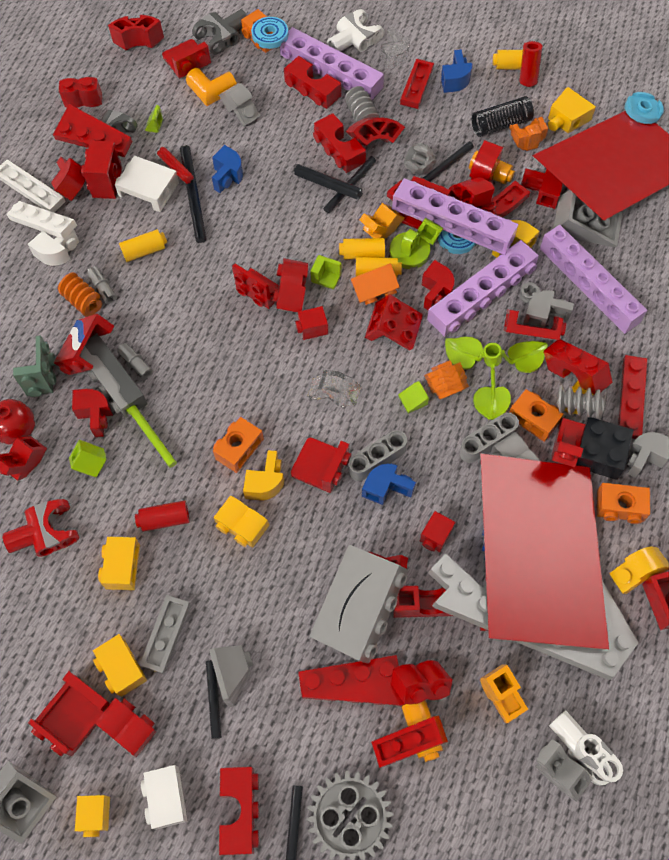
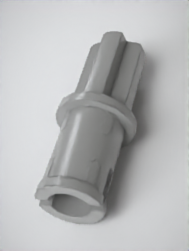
M90 267L87 275L93 282L95 291L100 293L106 304L112 303L113 301L110 297L116 300L117 296L109 286V280L103 277L98 267Z
M127 343L118 346L117 352L127 362V366L133 368L143 380L152 375L153 370L142 360L140 354H137Z

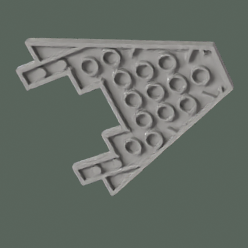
M445 553L428 572L430 576L446 589L432 606L488 630L486 585L482 587ZM603 581L609 650L515 641L607 680L612 679L638 644L636 637Z

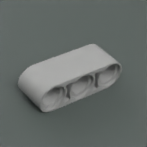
M504 413L465 437L459 451L461 459L467 463H473L480 459V453H490L493 445L516 432L519 425L517 416L512 413ZM507 424L511 429H506L502 425ZM484 436H491L494 440H487ZM472 447L475 449V452H469L466 448Z
M394 430L354 454L349 460L350 477L356 481L365 480L369 473L377 466L390 464L401 457L406 451V434L402 431ZM399 442L402 445L399 447H395L391 443ZM375 453L382 454L383 457L377 459L374 458L372 455ZM356 465H362L364 469L355 470L353 467Z

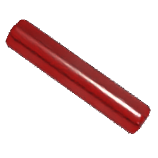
M160 147L157 155L171 169L175 170L177 175L186 184H189L194 178L193 175L165 147Z

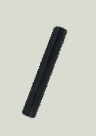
M297 164L294 168L296 176L356 200H359L363 195L362 188L300 164Z

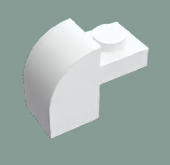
M75 230L65 239L59 237L53 239L42 231L28 243V246L33 256L41 262L57 266L70 260L68 252L76 248L79 239Z

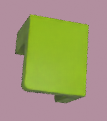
M318 255L310 271L311 282L335 289L342 274V263Z
M78 440L69 457L71 469L93 477L98 476L107 460L103 448L82 440Z

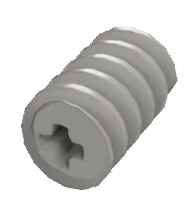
M362 86L353 87L346 93L345 102L355 122L365 118L380 117L368 92Z
M560 384L556 405L560 413H563L567 408L568 413L572 415L575 409H577L578 416H582L586 410L587 417L591 418L593 413L596 412L597 419H601L605 410L607 392L604 397H601L599 389L595 395H592L591 388H588L585 394H582L581 387H578L577 391L573 392L572 385H569L568 389L564 391L563 384Z

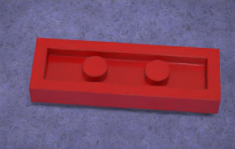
M416 59L401 96L400 105L415 109L419 108L434 69L433 62Z
M433 716L374 740L371 743L379 768L445 744L448 740L440 717Z

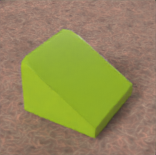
M159 105L155 106L149 116L145 131L159 132L163 121Z
M425 217L417 233L420 234V238L433 245L443 227Z
M420 381L415 382L398 394L408 413L428 405L429 397Z

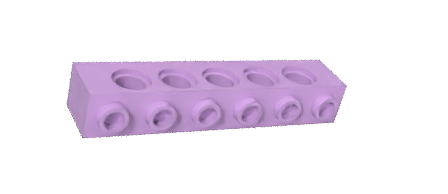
M293 27L288 31L287 41L281 43L280 55L293 61L298 56L313 64V73L323 77L326 74L341 82V86L345 90L362 86L368 92L371 100H373L383 88V73Z
M404 178L393 195L392 209L420 221H423L426 217L443 227L442 230L503 255H506L515 238L518 228L517 223L484 211L472 204L457 200L452 196H447L434 189L422 186L414 181Z
M558 225L544 235L540 250L624 334L641 323L647 309L561 225Z
M520 240L508 249L506 255L501 254L432 306L428 311L427 320L444 337L450 332H456L465 320L470 321L473 319L478 310L481 308L486 309L495 297L500 298L507 291L508 287L511 285L516 286L525 274L530 275L537 267L536 263L539 255Z

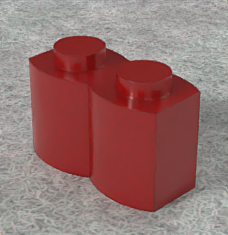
M65 78L59 81V93L64 107L67 108L69 104L76 108L102 105V92L97 78Z
M427 660L417 665L404 664L394 668L391 685L405 704H418L426 699L439 700L449 696L452 679L438 661Z
M115 698L95 724L137 758L157 731L152 728L155 723L145 714L138 717L133 712L136 707L125 698L121 702Z

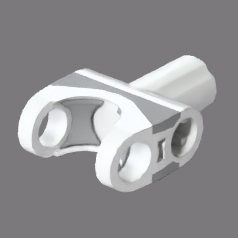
M359 9L338 21L337 30L340 33L329 38L327 44L340 52L351 45L355 46L360 52H363L383 38L384 29L380 25L363 26L368 19V14L363 9Z
M566 710L549 725L569 748L570 758L586 769L592 783L599 786L606 785L610 782H616L621 778L623 766L620 760L598 736L587 734ZM607 761L614 763L617 768V774L613 778L612 768ZM603 767L605 768L607 775H605ZM593 772L603 781L596 779Z

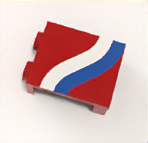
M99 314L76 320L54 364L60 367V371L68 375L92 370L93 365L81 358L80 354L89 337L97 333L99 336L112 332L114 325Z

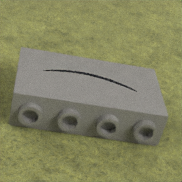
M349 544L309 637L358 661L369 663L377 653V643L380 636L387 629L388 617L397 605V596L407 581L408 570Z

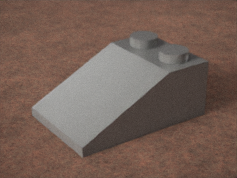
M568 190L559 197L553 229L561 225L575 240L617 247L623 212L602 220L571 190Z

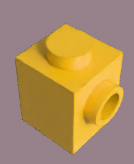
M105 795L77 796L75 831L83 832V837H100V831H108L110 797Z

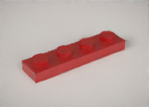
M625 355L623 358L618 425L633 429L632 439H637L642 435L647 358Z

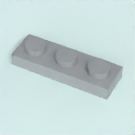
M166 595L139 664L141 668L165 674L190 608V602Z

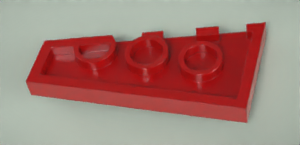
M71 104L66 108L53 133L56 140L89 148L90 140L112 141L115 143L118 155L121 157L126 156L133 142L130 136Z
M397 655L371 659L369 663L358 661L298 672L303 699L347 701L401 707L405 705L391 685L393 669L399 666Z

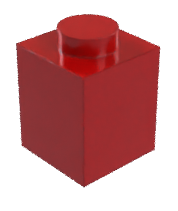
M323 306L298 312V320L295 321L297 333H302L303 340L328 335V322Z
M434 511L421 533L420 542L430 551L434 552L436 550L441 552L456 522Z

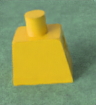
M567 87L551 106L548 116L550 120L548 127L551 131L561 128L565 132L570 133L592 120L596 106Z

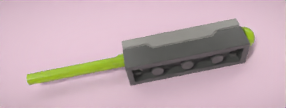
M98 333L89 337L80 354L81 358L93 365L92 370L87 372L94 383L97 381L100 383L101 386L98 388L105 398H111L112 402L110 405L116 414L121 412L124 418L132 415L169 468L174 467L177 464L176 460L139 411V409L147 405L143 393Z

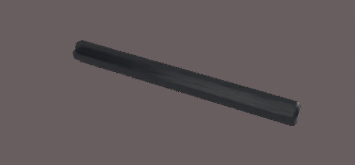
M185 145L180 147L182 165L194 177L189 184H186L194 234L197 243H204L207 238L190 147Z

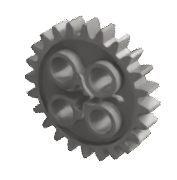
M346 771L345 779H341L338 773H335V782L332 783L326 778L327 787L325 789L319 785L317 786L318 791L321 793L320 796L311 795L316 804L315 806H307L309 811L314 812V816L306 818V821L314 823V827L310 828L308 832L317 833L318 836L314 839L313 843H323L320 850L321 853L327 849L331 850L330 860L336 854L340 855L339 860H345V857L355 860V856L365 860L366 852L375 857L373 847L376 846L379 849H383L384 847L379 840L381 838L389 839L384 829L393 827L392 824L386 822V818L393 816V813L386 811L385 808L391 804V801H382L381 798L385 795L386 791L384 790L379 793L376 791L378 782H375L372 786L369 785V775L362 781L358 771L354 778H350L349 772ZM347 789L353 790L356 794L355 802L350 805L343 803L341 800L342 792ZM365 797L366 802L355 814L356 823L349 822L337 837H334L333 833L345 819L344 811L350 813L357 803ZM365 808H371L376 813V820L372 824H366L361 819V812ZM330 810L335 811L339 816L337 824L332 827L325 825L323 821L324 814ZM349 829L355 830L359 835V841L354 846L346 845L343 840L344 833Z

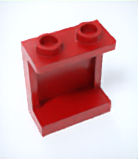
M507 309L503 329L505 332L560 340V336L565 334L566 323L563 322L561 317L554 316L552 328L548 329L517 324L519 311Z
M70 671L62 679L66 683L35 720L30 719L28 722L33 727L31 733L42 741L45 738L53 743L50 748L61 757L64 753L69 756L74 755L96 727L95 722L111 704Z

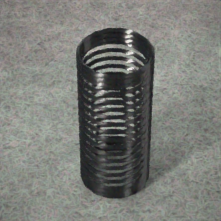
M524 96L474 112L471 118L473 130L478 137H483L487 134L509 128L510 124L514 125L532 121L534 107L530 98ZM523 102H524V104H525V106H526V109H527V116H526V111H525Z

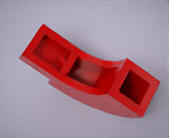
M566 418L561 419L553 447L552 461L576 467L577 460L583 452L580 444L586 424Z

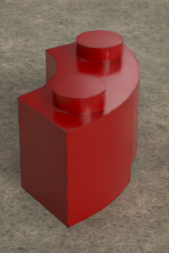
M140 15V18L130 19L128 16H125L108 25L113 43L124 50L135 46L153 48L164 38L161 21L148 15Z
M370 117L357 121L347 129L346 133L352 138H356L361 145L367 146L376 139L394 143L405 127L393 119Z
M474 177L449 187V190H451L450 196L455 199L472 204L475 207H480L491 202L495 187L491 181L481 177Z
M283 258V263L278 264L276 276H280L279 288L274 290L273 301L276 302L277 309L293 312L302 311L308 263Z

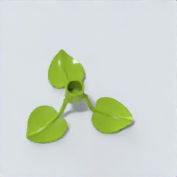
M473 337L446 338L445 340L446 354L453 365L461 362L462 368L468 370L473 368L476 361L479 362L484 358L485 364L491 367V388L482 387L476 391L473 397L476 410L488 420H494L506 413L511 403V395L507 388H495V367L500 365L502 357L509 364H515L518 371L532 373L543 364L545 358L543 351L548 347V344L544 342H520L510 347L507 356L497 343H489L483 349L481 342Z

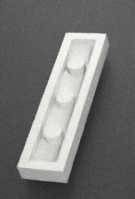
M9 160L0 165V180L42 209L55 212L66 202L62 195Z
M21 201L14 204L12 209L6 214L11 221L65 239L77 226L74 219Z

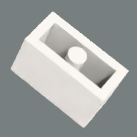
M173 765L143 773L144 780L141 781V790L143 797L147 796L148 808H145L147 825L151 824V829L157 830L188 822L179 767Z

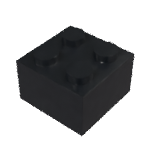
M588 417L580 444L583 452L581 457L578 458L576 466L590 467V472L618 480L625 469L634 430Z

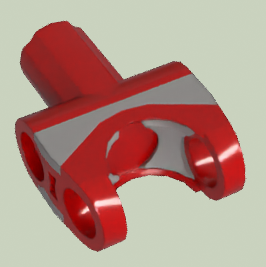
M65 499L47 501L25 510L27 525L2 534V539L8 553L34 545L36 556L43 557L76 543L79 540L77 530L57 531L53 529L56 518L70 509L69 501Z

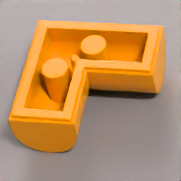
M199 68L192 69L186 76L187 85L206 106L220 100L219 95L237 84L230 72H226L211 81Z

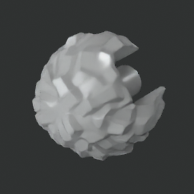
M421 142L414 143L404 158V165L412 174L429 173L436 163L433 150L427 144Z

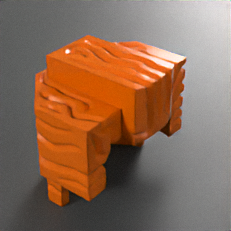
M539 117L538 120L535 118L528 126L521 129L518 124L510 125L509 127L517 147L526 151L538 148L539 143L546 138L549 129L543 117Z
M451 360L432 367V372L424 375L431 393H436L439 399L469 387L461 362L452 365Z

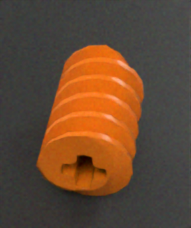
M75 272L67 274L59 283L58 292L70 302L72 306L76 307L83 316L94 315L101 309L102 301L100 300V294L95 292L92 287H89V284L78 277V274Z

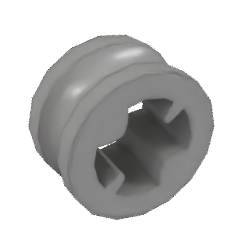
M531 282L523 284L519 294L520 299L529 304L531 298L540 292L539 287ZM527 290L532 291V296L527 295Z

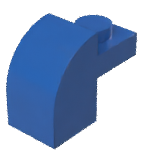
M462 49L454 50L453 63L451 65H442L441 82L444 93L463 90L470 82L472 63H467L466 57H463Z
M224 145L212 157L214 170L217 171L212 176L214 190L219 193L228 188L232 181L239 184L243 178L239 154Z
M379 465L369 473L362 488V497L383 505L389 490H393L411 498L416 482L407 475H397L398 465Z

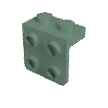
M41 335L36 336V365L13 368L14 378L26 396L39 397L42 394L53 393V385H56V375L53 372L56 358L54 353L50 352L48 342H45Z

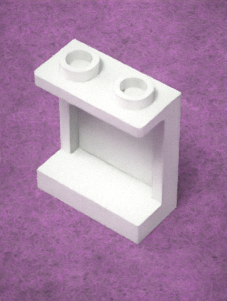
M134 156L127 163L121 176L116 179L115 187L119 197L123 198L125 193L151 202L153 210L161 212L178 186L179 181L175 170Z

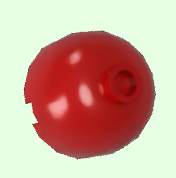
M6 399L0 401V442L13 444L17 437L29 436L35 427L34 415L31 409L19 400Z

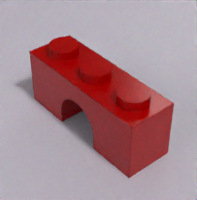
M296 57L284 68L286 84L298 90L303 96L312 99L317 105L328 109L341 97V82L328 74L321 79H313V64L302 57Z
M334 113L314 123L313 137L315 141L321 143L328 156L331 155L335 159L338 168H342L348 173L366 162V150L356 138L346 142L339 141L344 138V125Z
M561 339L556 340L543 351L549 371L562 378H565L572 372L577 377L580 387L586 391L588 388H591V393L594 395L598 389L602 392L613 383L608 362Z
M404 586L398 593L397 605L393 610V618L453 616L432 606L446 589L442 587L437 590H420L418 586Z
M253 767L220 768V797L236 798L241 806V814L235 823L219 825V855L254 854V848H259V830H254V819H259V801L254 802V790H259V774L254 773Z

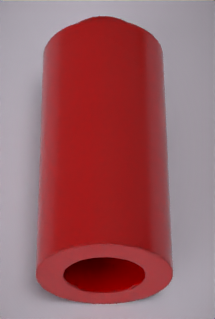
M529 41L523 45L519 82L526 87L535 86L538 83L543 47L539 42Z
M183 500L138 509V514H135L136 526L141 528L142 532L190 523L187 502Z

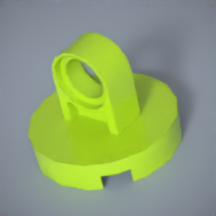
M409 229L407 232L400 233L392 239L390 255L391 258H398V262H402V268L410 269V267L419 268L428 261L430 244L420 238L419 233Z

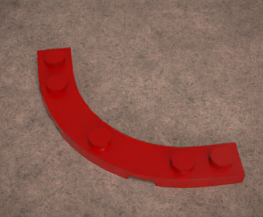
M402 180L387 191V197L392 201L393 195ZM514 181L501 193L493 197L490 203L477 208L491 212L499 217H504L529 197L530 191L517 181Z

